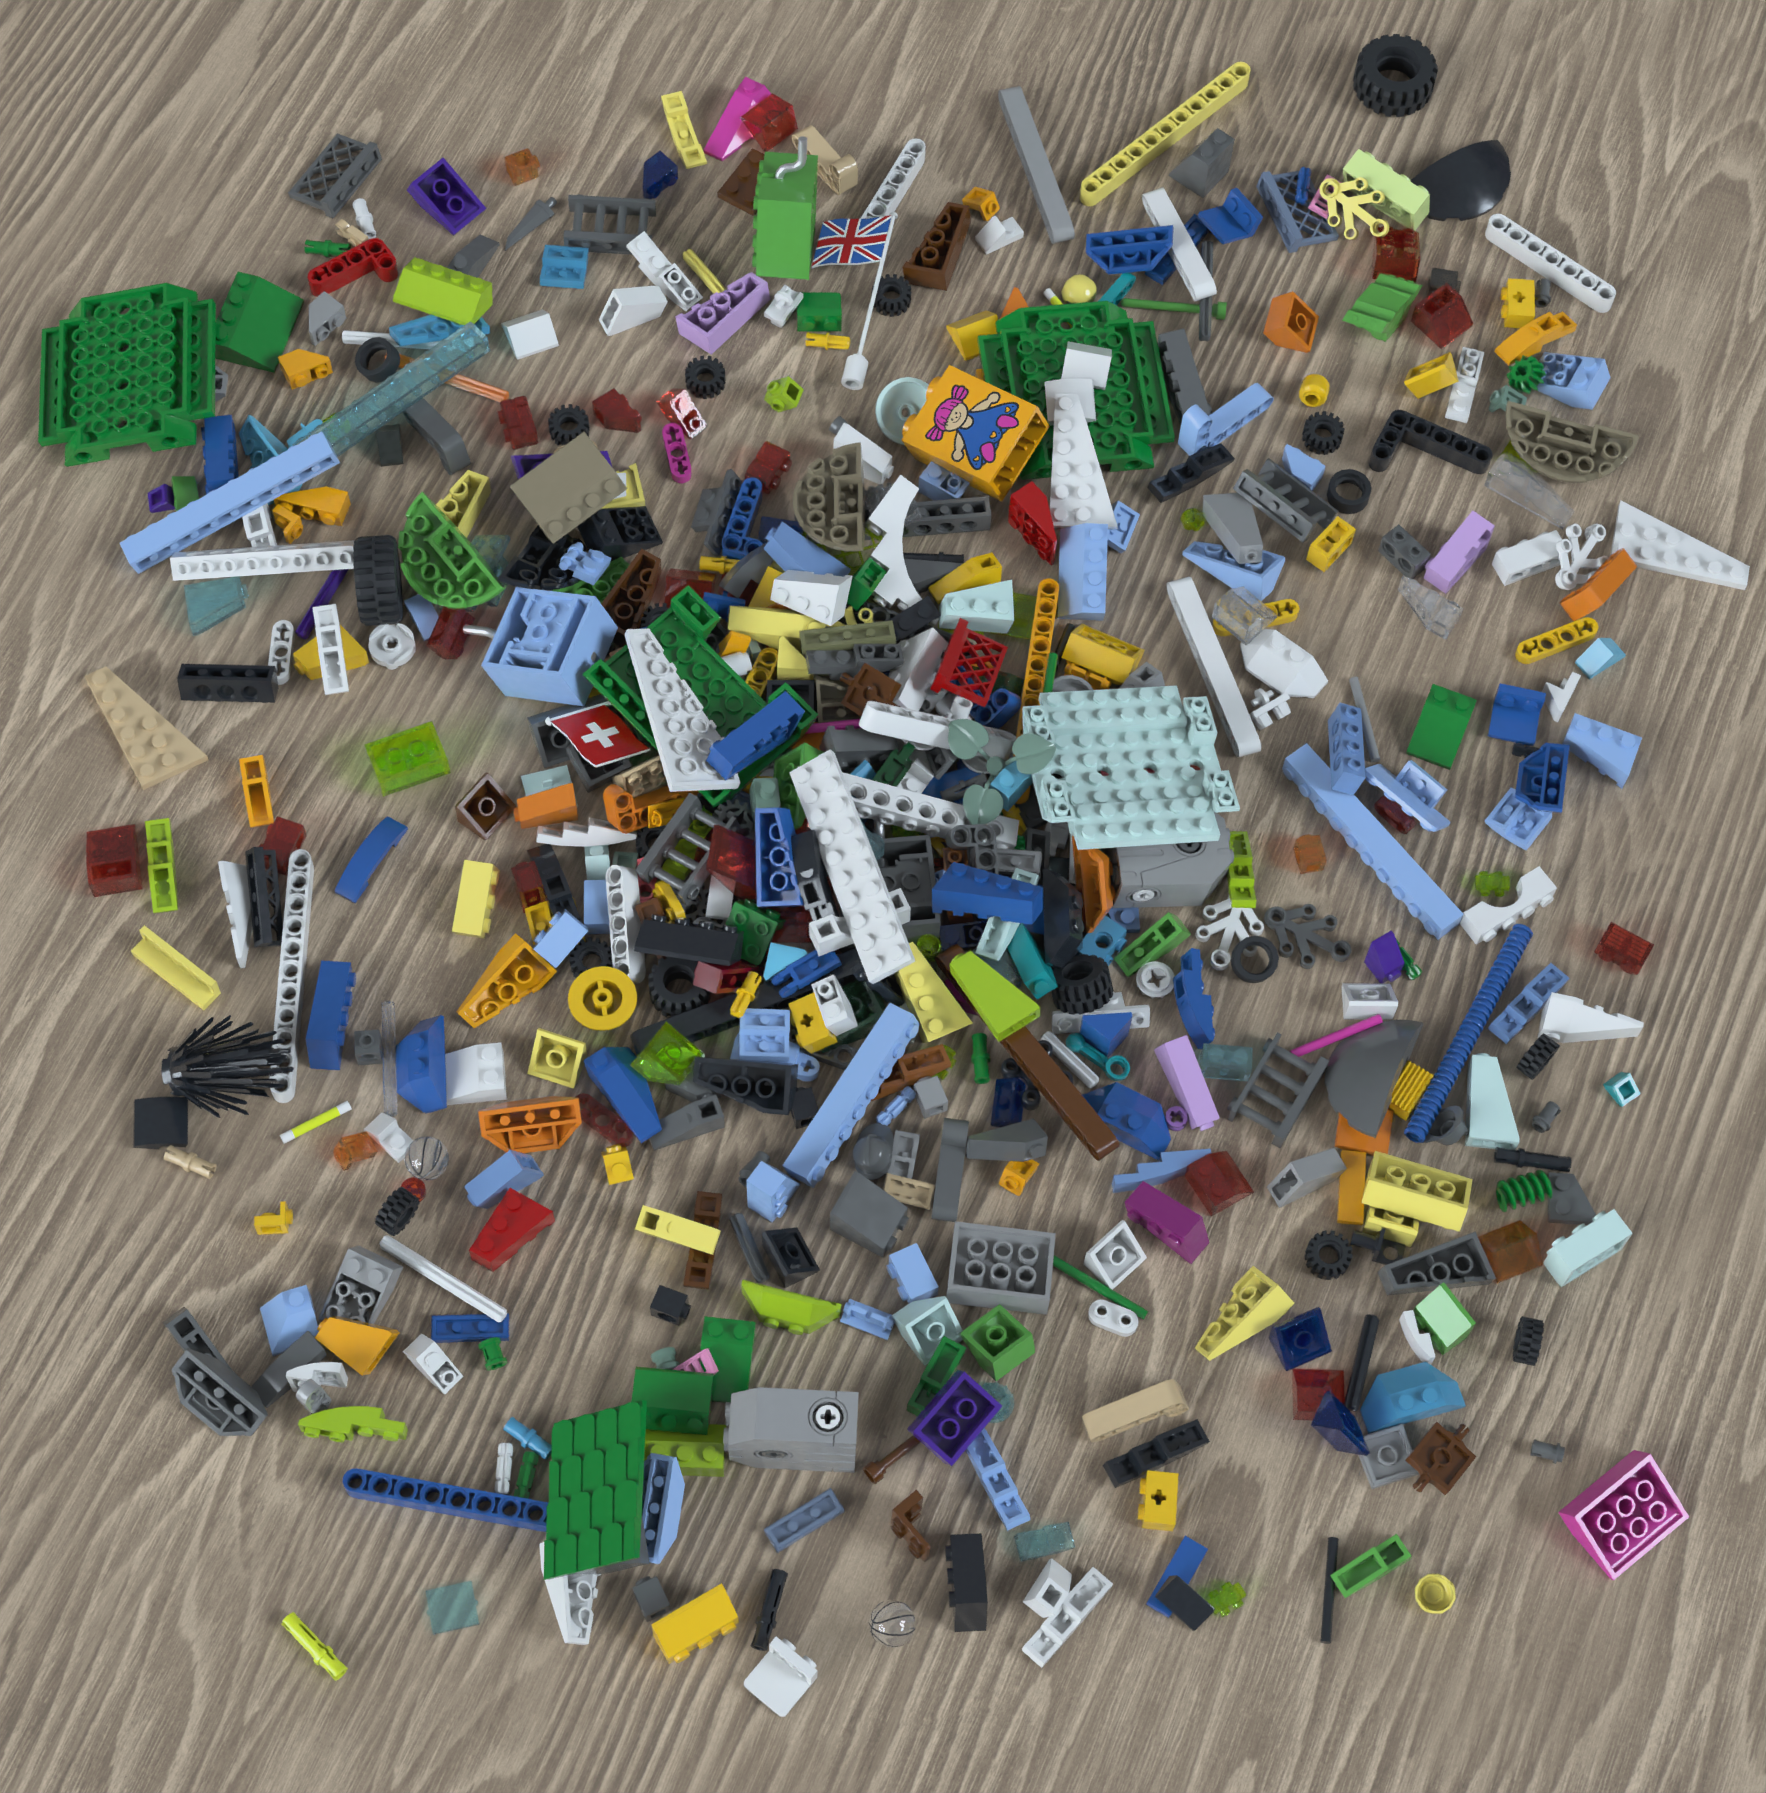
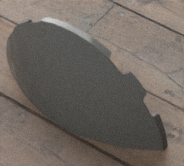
M1413 1020L1383 1021L1381 1024L1343 1039L1332 1052L1325 1071V1086H1327L1328 1098L1332 1108L1336 1113L1340 1112L1348 1120L1349 1126L1365 1135L1376 1138L1392 1101L1394 1087L1405 1062L1411 1056L1422 1030L1423 1022Z

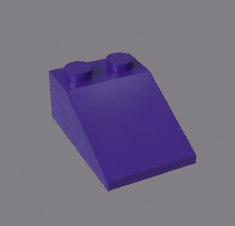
M444 157L415 179L407 189L419 206L453 236L486 210V207Z

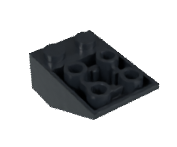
M646 506L600 509L578 525V530L588 551L590 549L601 551L604 555L611 557V561L639 553L641 548L647 550L663 543Z

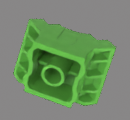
M1380 273L1376 281L1371 283L1356 300L1352 309L1347 311L1342 321L1354 324L1358 328H1364L1374 338L1386 342L1407 318L1411 304L1423 285L1401 277H1395V275Z

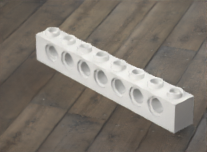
M354 540L175 552L170 557L173 581L354 569Z
M843 773L850 794L857 798L852 797L860 818H870L880 821L882 824H892L903 827V829L908 831H918L930 835V837L944 839L946 834L958 825H972L961 804ZM999 815L987 824L995 830L996 846L999 849H1014L1017 842L1019 820ZM978 831V839L981 842H986V834ZM955 832V841L963 843L962 834Z

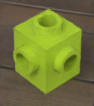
M787 376L769 383L764 400L778 413L797 407L804 389Z

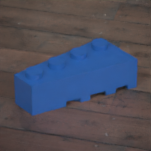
M785 691L737 729L731 731L723 740L714 742L709 748L711 752L706 761L725 781L790 739L805 710Z
M778 807L756 808L757 907L804 906L793 862L791 836L796 835L790 809Z

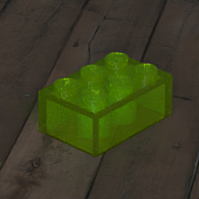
M432 721L364 744L368 760L383 797L451 773L447 756Z

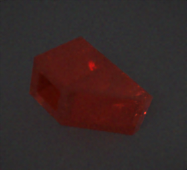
M615 388L592 401L593 414L606 429L634 433L641 431L642 417L636 409H632L627 398L623 394H619Z
M672 388L656 401L667 420L680 425L683 434L687 438L692 439L707 427V424L685 389Z

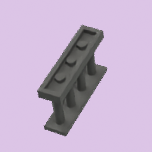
M580 194L568 195L569 212H574L572 231L564 230V246L589 248V252L633 255L626 246L642 232L645 231L647 234L648 216L656 217V200L584 196ZM583 213H596L594 232L581 231ZM605 214L618 215L616 233H603ZM627 215L640 216L638 234H625Z
M1270 458L1265 461L1258 476L1248 469L1242 471L1233 487L1236 492L1301 542L1307 541L1317 523L1326 529L1339 512Z
M691 793L688 794L635 869L640 879L648 884L653 878L657 877L680 890L678 895L683 904L687 906L691 900L697 897L700 887L732 841L739 837L741 830L738 820L733 816L725 824L703 812V806L698 797ZM698 819L721 832L714 843L688 830L694 820ZM684 838L707 851L700 863L675 850V846L680 839ZM671 858L693 870V873L686 882L661 869L666 859Z
M1277 1032L1273 1040L1268 1038L1262 1049L1265 1052L1264 1056L1239 1098L1234 1096L1227 1110L1231 1111L1228 1118L1231 1122H1233L1237 1113H1240L1271 1130V1134L1275 1135L1272 1144L1281 1148L1325 1073L1329 1060L1321 1056L1317 1063L1307 1062L1278 1046L1281 1034ZM1272 1054L1302 1069L1309 1077L1305 1083L1302 1081L1299 1083L1266 1064ZM1262 1073L1295 1091L1294 1094L1297 1095L1294 1103L1291 1101L1286 1102L1255 1085L1260 1074ZM1249 1093L1282 1110L1283 1114L1286 1115L1283 1122H1275L1244 1105L1243 1103Z

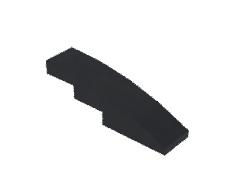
M1222 443L1190 455L1185 463L1170 468L1167 475L1150 481L1147 488L1160 503L1165 502L1210 478L1231 464L1235 458Z
M1198 1419L1159 1434L1153 1440L1130 1449L1126 1454L1106 1461L1103 1467L1112 1484L1117 1488L1146 1475L1147 1470L1155 1471L1186 1456L1210 1441Z

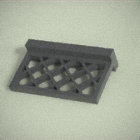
M337 133L288 192L289 197L321 209L327 217L333 219L382 160L377 144L371 141L368 144H364ZM340 142L347 145L345 148L335 150ZM362 150L359 155L352 157L351 152ZM349 153L350 158L337 160V156ZM334 157L335 162L323 165L326 159ZM351 164L346 170L340 172L339 167ZM337 169V173L325 176L324 171ZM322 172V177L310 179L313 174ZM338 179L334 185H327V182ZM324 183L325 188L313 191L312 186ZM308 187L310 189V192L298 193L301 189ZM326 194L321 201L315 200V197Z

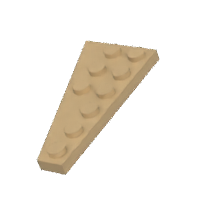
M105 666L84 676L143 790L209 760L204 752L109 668Z

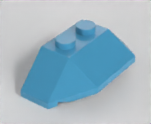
M1423 1362L1377 1375L1360 1408V1413L1368 1434L1399 1424H1407L1461 1409L1466 1405L1458 1383L1429 1363Z

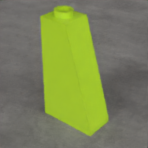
M973 952L960 953L952 959L950 973L998 1042L1040 1017V1007L1036 1002Z

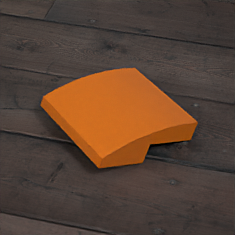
M1387 1110L1376 1138L1365 1135L1349 1126L1348 1120L1339 1112L1334 1147L1348 1151L1366 1152V1154L1374 1156L1375 1151L1388 1154L1394 1111Z

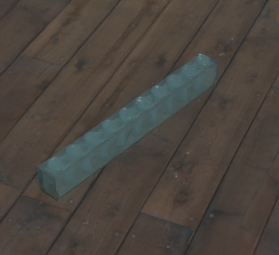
M470 321L446 339L441 340L433 348L425 351L417 359L406 364L404 368L389 376L385 381L370 389L362 397L354 400L349 406L335 413L330 419L318 425L307 435L299 438L292 445H298L307 440L311 435L322 431L329 440L337 457H339L411 405L490 351L488 337Z

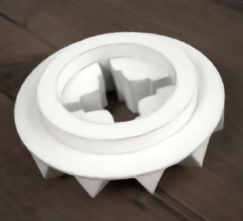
M1148 962L1138 970L1136 976L1137 987H1139L1143 995L1146 994L1152 999L1155 997L1163 998L1168 993H1171L1174 987L1173 978L1175 975L1172 969L1164 963ZM1152 974L1156 979H1162L1159 982V988L1155 983H1150Z

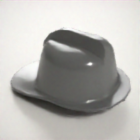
M1459 1106L1441 1109L1422 1143L1437 1141L1440 1144L1449 1146L1467 1135L1469 1131L1463 1121V1110Z
M875 1123L864 1128L854 1146L853 1158L855 1169L869 1180L881 1178L891 1166L894 1138L891 1129L885 1124Z

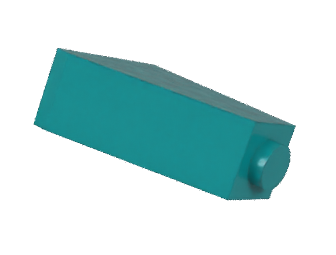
M1019 924L1007 949L1024 984L1035 998L1039 999L1058 986L1052 967L1045 964V951L1024 924Z

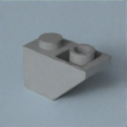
M325 291L309 304V333L314 346L324 341L346 319L344 306Z

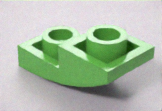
M172 476L171 485L174 493L175 511H178L190 502L199 499L195 476Z

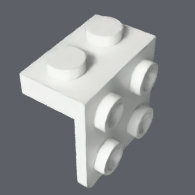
M775 1637L769 1644V1652L745 1679L744 1686L778 1716L785 1717L817 1679L818 1671L815 1669L817 1665L809 1657L804 1655L802 1658L794 1652L796 1647L785 1638L781 1641L778 1637Z

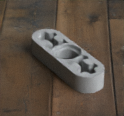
M312 1379L304 1382L296 1393L298 1401L311 1414L327 1410L331 1403V1398Z

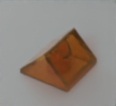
M1521 1220L1478 1236L1495 1274L1497 1284L1543 1265L1537 1233Z

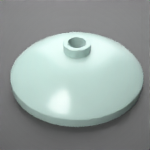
M899 378L889 383L879 394L875 407L876 420L884 435L893 442L905 445L902 442L904 423L910 415L920 412L927 401L926 391L929 384L917 378ZM903 409L908 411L907 417L902 415Z

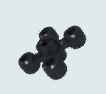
M1046 1040L1038 1041L1051 1057L1053 1054L1052 1044ZM1013 1058L1005 1059L1001 1065L1002 1076L1008 1080H1013L1016 1077L1024 1079L1028 1088L1021 1096V1104L1029 1111L1037 1109L1041 1102L1039 1090ZM1063 1071L1073 1084L1072 1074L1068 1071Z

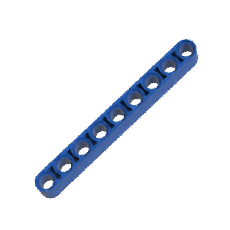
M357 1468L348 1470L343 1476V1485L347 1494L356 1499L546 1532L547 1505L549 1502ZM361 1479L362 1484L358 1488H351L350 1483L352 1480ZM379 1484H388L385 1492L378 1493L375 1491ZM405 1488L414 1489L410 1497H402L401 1492ZM432 1492L440 1494L439 1498L434 1502L426 1500L427 1496ZM457 1497L466 1499L465 1503L459 1507L452 1505L453 1500ZM484 1501L491 1503V1507L487 1511L478 1510L480 1503ZM509 1506L517 1508L516 1513L511 1516H507L503 1512ZM539 1510L543 1513L539 1520H531L529 1518L533 1511Z

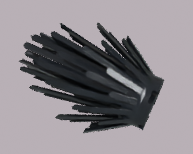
M229 1015L198 1037L213 1022L214 1017H211L197 1031L195 1028L179 1046L168 1049L170 1051L168 1057L162 1060L161 1066L164 1084H169L173 1091L170 1092L172 1095L184 1096L200 1109L204 1108L220 1118L219 1113L203 1102L217 1109L222 1108L228 1111L229 1108L244 1115H249L246 1110L219 1099L246 1105L247 1101L219 1092L269 1097L265 1090L249 1087H284V1084L278 1083L277 1079H240L274 1076L276 1073H288L294 1070L293 1067L257 1068L280 1065L282 1061L287 1060V1055L285 1054L291 1053L290 1049L271 1048L272 1045L283 1043L285 1039L249 1044L251 1041L273 1036L277 1033L276 1031L255 1035L259 1031V1029L231 1037L253 1025V1022H248L214 1039L215 1035L232 1025L233 1021H229L231 1015Z

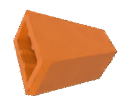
M573 783L517 799L518 807L513 808L515 822L520 821L521 829L578 820Z

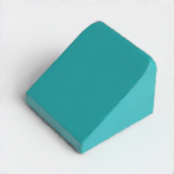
M1620 1072L1603 1084L1607 1092L1620 1107H1623L1641 1094L1630 1073Z

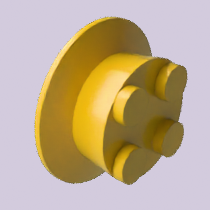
M606 966L594 967L581 973L572 983L568 993V1005L573 1017L581 1025L598 1031L611 1030L624 1024L632 1016L637 1004V992L632 980L624 972Z

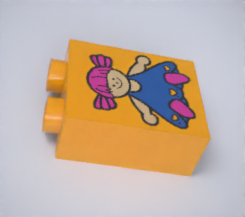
M949 365L942 377L937 376L930 382L926 391L927 401L920 412L910 415L904 423L902 442L916 460L926 465H929L932 461L970 483L969 486L1002 502L1050 426L1038 406Z

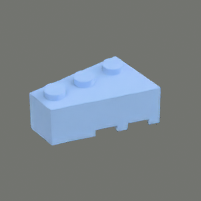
M1575 713L1563 744L1570 745V752L1584 762H1590L1599 769V773L1608 775L1617 782V786L1623 788L1630 774L1642 737Z

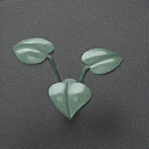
M969 719L951 721L949 723L948 743L952 753L960 759L967 760L972 759L979 752L987 760L986 769L991 774L984 788L980 785H972L964 794L963 807L970 823L988 824L1001 813L1003 809L1001 794L995 789L988 788L995 777L1007 765L1017 761V769L1021 773H1037L1051 761L1056 751V745L1033 733L1023 734L1013 744L1012 750L1015 757L1004 761L998 756L990 757L981 749L989 742V735L980 723Z

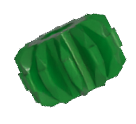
M1523 355L1520 361L1515 359V365L1509 366L1511 372L1506 374L1510 387L1521 394L1525 392L1530 395L1532 389L1538 391L1537 385L1544 384L1541 378L1546 376L1543 364L1532 356L1528 358Z

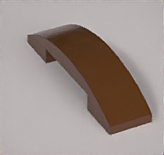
M697 1191L694 1222L719 1230L722 1194ZM716 1247L713 1255L690 1248L686 1264L684 1287L709 1290Z

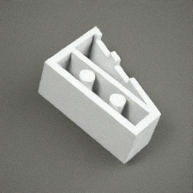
M787 570L774 579L770 600L832 626L844 617L852 575L842 577L833 576V574L829 573L820 575L814 574V572Z

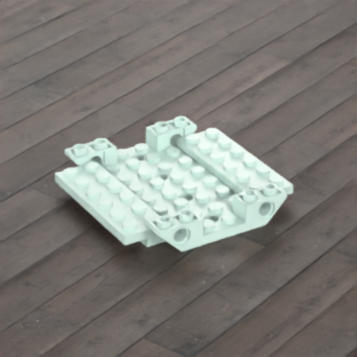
M1177 686L1040 693L1038 698L1040 706H1023V734L1033 733L1056 745V751L1051 761L1039 772L1031 774L1042 819L1050 823L1067 822L1070 835L1074 836L1078 850L1219 841L1220 831L1214 812L1240 810L1229 770L1221 771L1214 748L1218 732L1207 696L1185 697L1182 705ZM1191 765L1198 766L1201 770H1198V771H1197V770H1194V769H1193L1192 767H1190V766H1191ZM1150 768L1154 770L1155 773H1148V771L1144 769ZM1098 771H1105L1109 775L1102 776ZM1051 774H1059L1062 778L1056 779Z

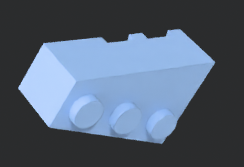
M761 1161L746 1180L747 1207L773 1223L776 1217L781 1218L788 1207L786 1205L801 1184L779 1169Z

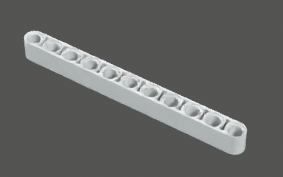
M303 849L292 852L288 865L274 1031L277 1033L273 1035V1040L290 1039L292 1041L287 1045H281V1043L272 1045V1048L290 1049L291 1053L285 1054L287 1055V1060L282 1061V1063L289 1062L290 1064L287 1067H293L294 1070L288 1073H276V1075L269 1078L277 1079L278 1083L288 1086L284 1091L270 1088L274 1099L279 1103L291 1101L295 1095L314 878V865L311 855ZM300 862H306L304 866H297ZM298 884H305L301 888H295ZM296 906H303L299 910H293ZM294 928H301L298 932H291ZM292 950H299L296 954H289ZM290 972H297L295 976L287 977ZM289 994L295 995V997L292 999H285V997ZM286 1017H293L290 1022H283ZM279 1065L270 1066V1068L279 1067Z

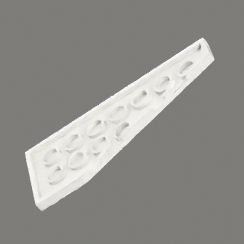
M627 629L625 639L670 792L737 789L740 785L738 773L725 781L706 761L711 752L709 748L717 740L721 741L724 739L716 731L717 726L713 720L709 721L702 711L704 707L686 681L680 679L673 662L669 663L664 656V649L650 629Z

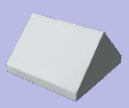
M545 310L501 323L517 360L559 346L550 315Z
M1068 341L1061 379H1092L1093 388L1105 390L1112 349Z
M1342 983L1344 1019L1365 1020L1377 1014H1380L1382 1020L1393 1019L1398 1007V1000L1391 984Z
M1121 1220L1086 1252L1083 1265L1105 1286L1113 1290L1147 1257L1126 1222Z

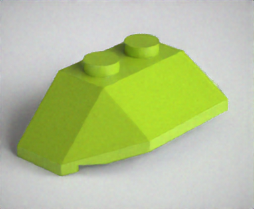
M742 1280L741 1288L744 1297L759 1322H762L768 1328L777 1329L782 1327L796 1335L810 1334L841 1316L842 1304Z

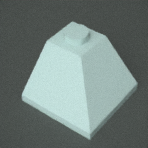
M945 1296L912 1301L892 1315L901 1336L923 1365L929 1363L943 1336L957 1343L963 1340L960 1335L963 1330Z

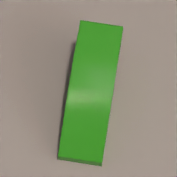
M1395 1534L1330 1576L1344 1598H1347L1412 1559V1556L1399 1536Z

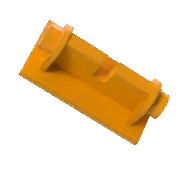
M1074 663L1072 665L1067 664L1064 670V676L1073 675L1083 678L1091 685L1093 690L1109 689L1112 684L1107 677L1089 673L1087 670L1075 666Z
M686 797L648 805V828L667 825Z

